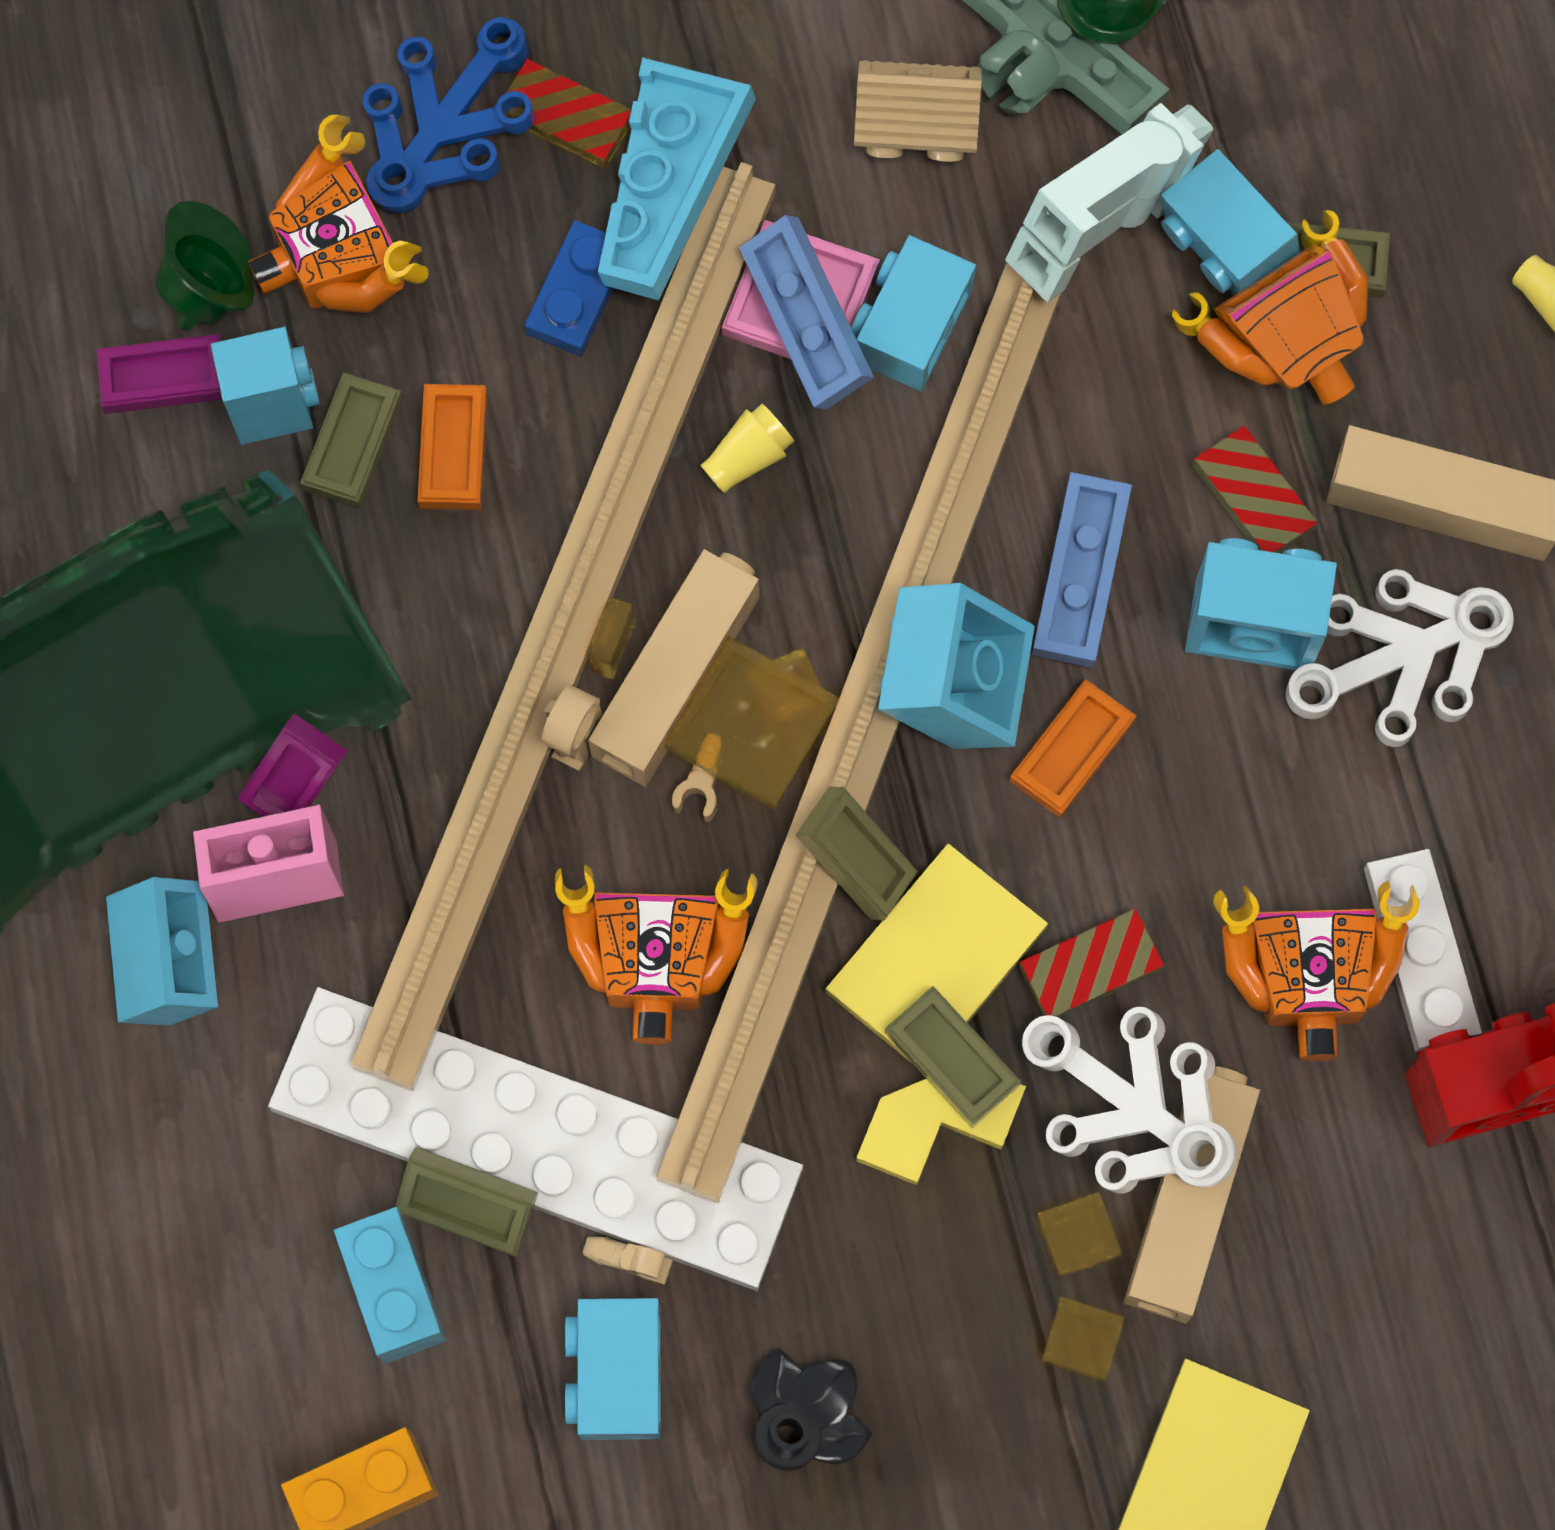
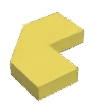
M927 1079L881 1097L856 1161L917 1185L940 1126L1001 1150L1026 1086L1020 1085L974 1128H971Z

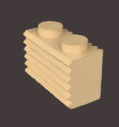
M859 61L854 146L866 147L868 155L878 158L900 157L903 154V149L927 150L928 158L943 162L960 161L963 159L964 152L977 153L982 82L981 68L976 66L969 68L966 66L956 67L939 64L919 65L903 62Z

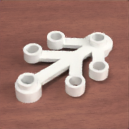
M1394 569L1386 572L1379 580L1375 590L1376 600L1379 605L1391 612L1402 611L1408 606H1412L1444 619V621L1426 629L1358 606L1357 602L1348 595H1333L1331 608L1342 607L1346 609L1350 615V621L1338 624L1329 617L1328 634L1332 636H1345L1350 632H1354L1385 643L1388 646L1333 670L1315 663L1299 667L1292 674L1286 688V700L1290 709L1302 718H1321L1332 710L1338 696L1402 669L1391 703L1381 712L1375 724L1376 735L1383 744L1390 747L1402 746L1410 740L1415 732L1416 718L1414 712L1434 655L1459 643L1449 679L1437 688L1432 697V709L1436 716L1444 721L1456 722L1461 720L1473 704L1471 687L1484 650L1495 648L1502 644L1513 627L1514 616L1512 608L1507 599L1497 591L1478 587L1469 589L1458 597L1416 582L1406 571ZM1390 582L1400 583L1406 590V597L1393 599L1386 593L1385 585ZM1474 612L1486 614L1490 619L1491 627L1484 630L1474 627L1470 622V614ZM1306 686L1315 687L1321 693L1322 701L1317 704H1308L1301 699L1299 691ZM1445 692L1457 693L1462 698L1463 707L1457 710L1447 708L1442 702V694ZM1389 717L1402 719L1406 724L1407 731L1401 735L1390 733L1386 729L1385 719Z
M1134 1007L1124 1014L1120 1023L1121 1034L1129 1043L1134 1086L1080 1048L1079 1035L1071 1024L1058 1017L1046 1015L1033 1020L1028 1025L1023 1035L1022 1046L1029 1061L1048 1071L1067 1070L1120 1109L1080 1118L1068 1114L1056 1116L1050 1121L1046 1129V1140L1051 1149L1065 1156L1074 1157L1082 1154L1091 1143L1146 1132L1153 1133L1169 1145V1147L1133 1156H1128L1119 1151H1110L1103 1154L1095 1167L1096 1179L1102 1187L1114 1193L1122 1194L1131 1191L1140 1180L1178 1174L1183 1181L1192 1186L1208 1188L1220 1184L1231 1174L1237 1159V1148L1229 1131L1213 1122L1207 1081L1214 1073L1215 1060L1211 1052L1206 1048L1193 1042H1187L1179 1045L1171 1055V1070L1181 1080L1185 1123H1183L1166 1110L1157 1045L1164 1037L1165 1025L1162 1018L1146 1007ZM1148 1017L1151 1022V1029L1148 1035L1144 1038L1136 1039L1134 1035L1136 1023L1140 1019ZM1056 1036H1063L1065 1041L1063 1050L1059 1055L1051 1057L1048 1051L1051 1040ZM1199 1053L1201 1057L1199 1070L1194 1074L1186 1075L1184 1071L1186 1058L1191 1054ZM1073 1124L1076 1128V1138L1070 1145L1062 1146L1060 1134L1066 1126ZM1205 1144H1212L1215 1151L1213 1160L1206 1166H1199L1197 1162L1198 1150ZM1123 1161L1126 1166V1174L1120 1182L1112 1183L1109 1178L1110 1168L1116 1162Z

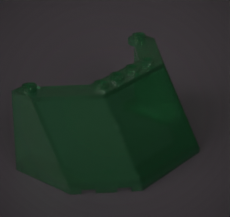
M267 470L247 478L243 482L247 491L230 497L223 486L188 499L180 505L184 514L168 520L162 509L145 515L0 597V934L4 930V925L67 867L70 869L78 868L96 858L103 851L101 844L121 832H124L126 836H132L147 829L158 820L159 815L157 811L178 799L182 804H186L202 797L215 786L212 779L235 767L237 771H244L260 763L294 713L322 733L347 725L350 727L365 725L367 731H374L398 718L402 713L399 706L412 699L297 496L271 471Z

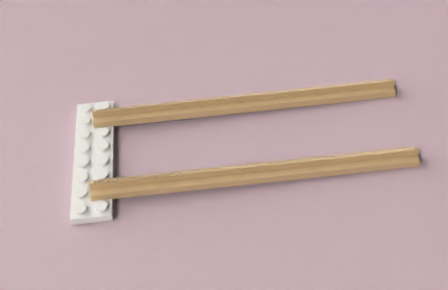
M741 162L737 171L726 167L722 168L682 251L374 1007L317 987L268 1107L271 1112L408 1162L414 1149L418 1147L538 1192L534 1206L536 1210L625 1243L665 1253V1257L758 1292L803 1171V1165L742 1143L839 886L836 880L795 835L829 786L844 787L863 810L867 812L901 722L878 710L881 681L886 667L891 638V623L895 615L899 587L953 583L1062 293L1047 303L1006 263L679 1119L439 1032L438 1029L552 749L541 742L543 728L547 721L543 712L549 700L557 701L567 685L570 684L577 687L747 265L739 247L759 234L775 196L776 184L753 177V166Z

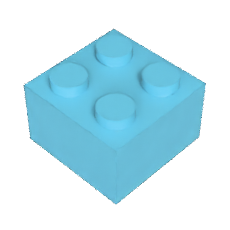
M1223 539L1220 541V544L1209 542L1195 582L1185 652L1297 670L1303 665L1314 663L1327 636L1337 563L1321 560V555L1305 549H1288L1283 554L1258 550V546L1255 543L1244 539Z
M962 583L899 587L895 615L891 623V638L886 667L881 681L878 710L952 749L1015 747L1035 626Z

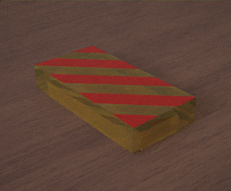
M526 59L507 93L511 91L522 92L529 97L535 113V121L527 131L605 169L630 128L629 120L632 109L529 59ZM521 107L511 108L506 113V117L517 118L524 113L525 109Z

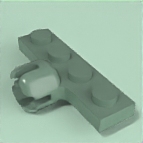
M963 0L1002 35V38L980 56V62L977 66L981 68V90L989 101L995 99L1008 86L1013 90L1014 93L999 105L1001 111L1012 115L1028 113L1052 90L1064 88L1077 96L1119 133L1124 134L1137 124L1142 123L1150 110L1165 102L1169 92L1167 86L1116 44L1094 43L1078 36L1065 24L1058 9V0Z

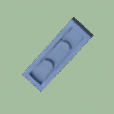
M783 216L739 247L814 408L827 410L874 378L798 217Z
M1070 472L1035 637L1033 656L1094 668L1132 484Z

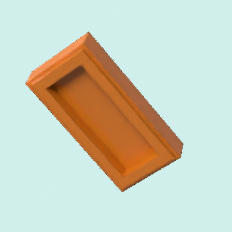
M424 384L417 501L420 509L482 510L488 394L486 385Z
M1085 679L1012 773L1009 782L1061 819L1134 724L1137 716Z

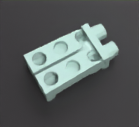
M1160 103L1148 112L1144 122L1137 124L1039 189L1023 222L1024 226L1020 228L1005 261L1048 303L1066 289L1080 261L1079 257L1120 227H1137L1143 224L1151 213L1157 219L1164 214L1160 194L1174 183H1178L1192 170L1204 144L1208 141L1214 130L1212 125L1192 105L1187 104L1172 114Z

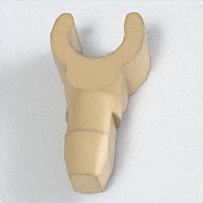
M708 734L703 741L697 762L693 764L687 780L679 784L673 793L672 805L675 813L681 812L686 797L691 794H700L707 800L703 810L704 820L710 822L717 812L714 786L718 772L716 767L721 754L720 737Z
M588 1236L583 1249V1255L599 1265L603 1264L662 1285L666 1283L673 1259L665 1257V1253L630 1243L625 1244L612 1240L609 1237Z

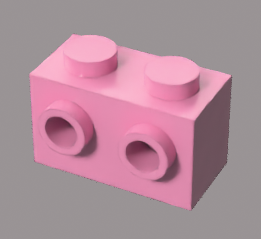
M320 805L193 832L200 889L218 923L344 896L337 840Z

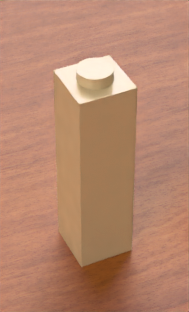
M1349 425L1340 447L1326 503L1536 560H1546L1555 545V480Z
M705 549L703 550L588 739L592 758L644 787L648 785L760 598L759 579L753 576L755 571L749 564L729 553H722L718 557Z
M1215 1066L1212 1077L1207 1081L1213 1122L1227 1129L1236 1144L1237 1159L1231 1174L1220 1184L1208 1188L1192 1186L1183 1181L1178 1174L1161 1177L1125 1295L1124 1304L1185 1324L1193 1317L1260 1093L1259 1089L1246 1085L1248 1078L1245 1075L1227 1068ZM1182 1107L1179 1120L1185 1123L1184 1108ZM1205 1144L1198 1150L1197 1162L1199 1166H1206L1213 1160L1215 1151L1212 1144Z

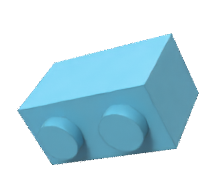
M1219 149L1189 171L1178 183H1174L1160 194L1165 219L1161 221L1164 231L1179 249L1184 251L1190 246L1204 261L1200 264V268L1208 281L1220 293H1224L1229 289L1236 295L1300 253L1297 233Z
M911 235L908 236L900 254L890 251L877 277L876 285L882 287L874 305L871 306L864 303L851 328L870 369L922 392L974 289L977 265Z
M286 327L211 343L223 403L241 445L314 428L309 407L320 405L312 368L309 367L304 346L292 347Z
M152 877L106 896L118 1023L173 1025L218 1008L208 903L200 889L199 881Z
M397 1207L334 1230L373 1347L380 1360L387 1364L447 1341L405 1218Z
M658 1298L578 1299V1316L566 1317L565 1322L566 1357H578V1383H567L565 1387L566 1424H578V1436L581 1440L661 1439L660 1303Z

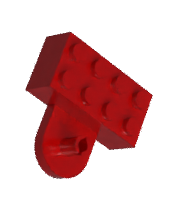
M1555 1003L1544 1009L1546 1016L1542 1019L1533 1021L1530 1012H1521L1492 1022L1493 1030L1485 1032L1480 1036L1469 1038L1467 1029H1459L1428 1040L1430 1047L1418 1052L1419 1058L1405 1073L1428 1148L1555 1114Z

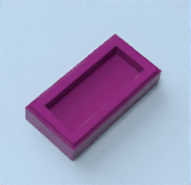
M220 334L96 349L101 405L105 414L223 400L211 343L222 341Z
M294 713L237 799L262 817L310 807L348 750Z

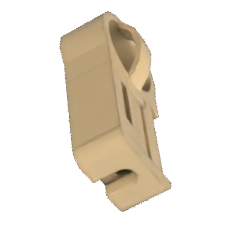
M569 684L559 695L557 701L549 700L543 712L547 721L543 728L541 742L554 749L552 758L578 771L582 769L590 754L588 739L603 716L599 705V698Z

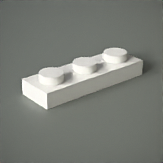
M1425 849L1367 863L1364 867V872L1378 919L1384 917L1380 910L1377 894L1382 883L1386 881L1390 883V897L1387 903L1392 906H1401L1408 901L1411 885H1414L1418 894L1419 910L1412 920L1406 922L1409 928L1402 963L1394 978L1415 1053L1430 1047L1428 1040L1447 1032L1467 1029L1469 1038L1480 1036L1482 1031L1430 850Z

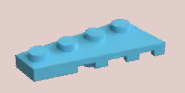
M642 57L639 71L641 86L638 101H633L629 120L632 129L627 154H622L618 172L621 183L617 202L611 206L598 274L605 286L659 300L756 98L751 85Z

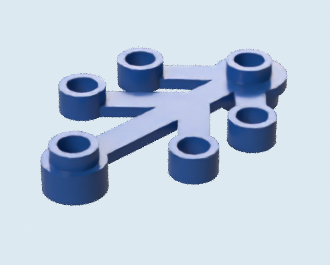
M497 17L485 23L477 37L479 51L440 103L433 73L437 66V57L432 44L423 37H411L402 42L398 48L397 56L403 72L410 80L419 132L405 151L397 123L402 114L403 106L396 89L389 84L378 83L366 90L362 102L368 118L374 123L380 159L368 172L367 189L374 203L380 208L394 213L409 212L422 202L428 188L467 179L487 181L493 178L500 169V158L494 144L487 139L479 137L505 131L511 134H521L531 128L535 121V113L531 101L527 95L518 91H511L502 95L494 108L465 114L495 72L514 71L526 61L529 54V46L522 27L516 21ZM500 36H510L509 39L502 44L492 43L494 39ZM413 54H427L425 59L419 63L408 62ZM382 99L392 100L390 106L384 110L373 109L374 105ZM514 107L525 109L524 113L517 118L506 117V113ZM473 139L464 145L460 156L430 161L440 146ZM486 154L490 156L489 160L483 165L475 166L471 164L472 159L477 155ZM406 175L405 179L398 185L387 184L395 176Z

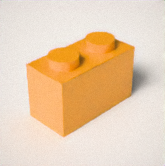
M406 1427L281 1484L299 1530H365L439 1496L415 1437Z

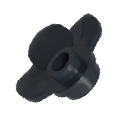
M776 1349L765 1357L753 1378L750 1394L753 1404L760 1415L754 1430V1444L758 1454L768 1465L784 1471L803 1468L812 1460L837 1465L853 1459L862 1451L868 1443L872 1432L860 1420L848 1415L857 1391V1379L853 1365L844 1360H825L810 1365L802 1372L794 1361L781 1349ZM782 1426L793 1427L799 1433L800 1441L794 1444L784 1443L778 1437L777 1429Z

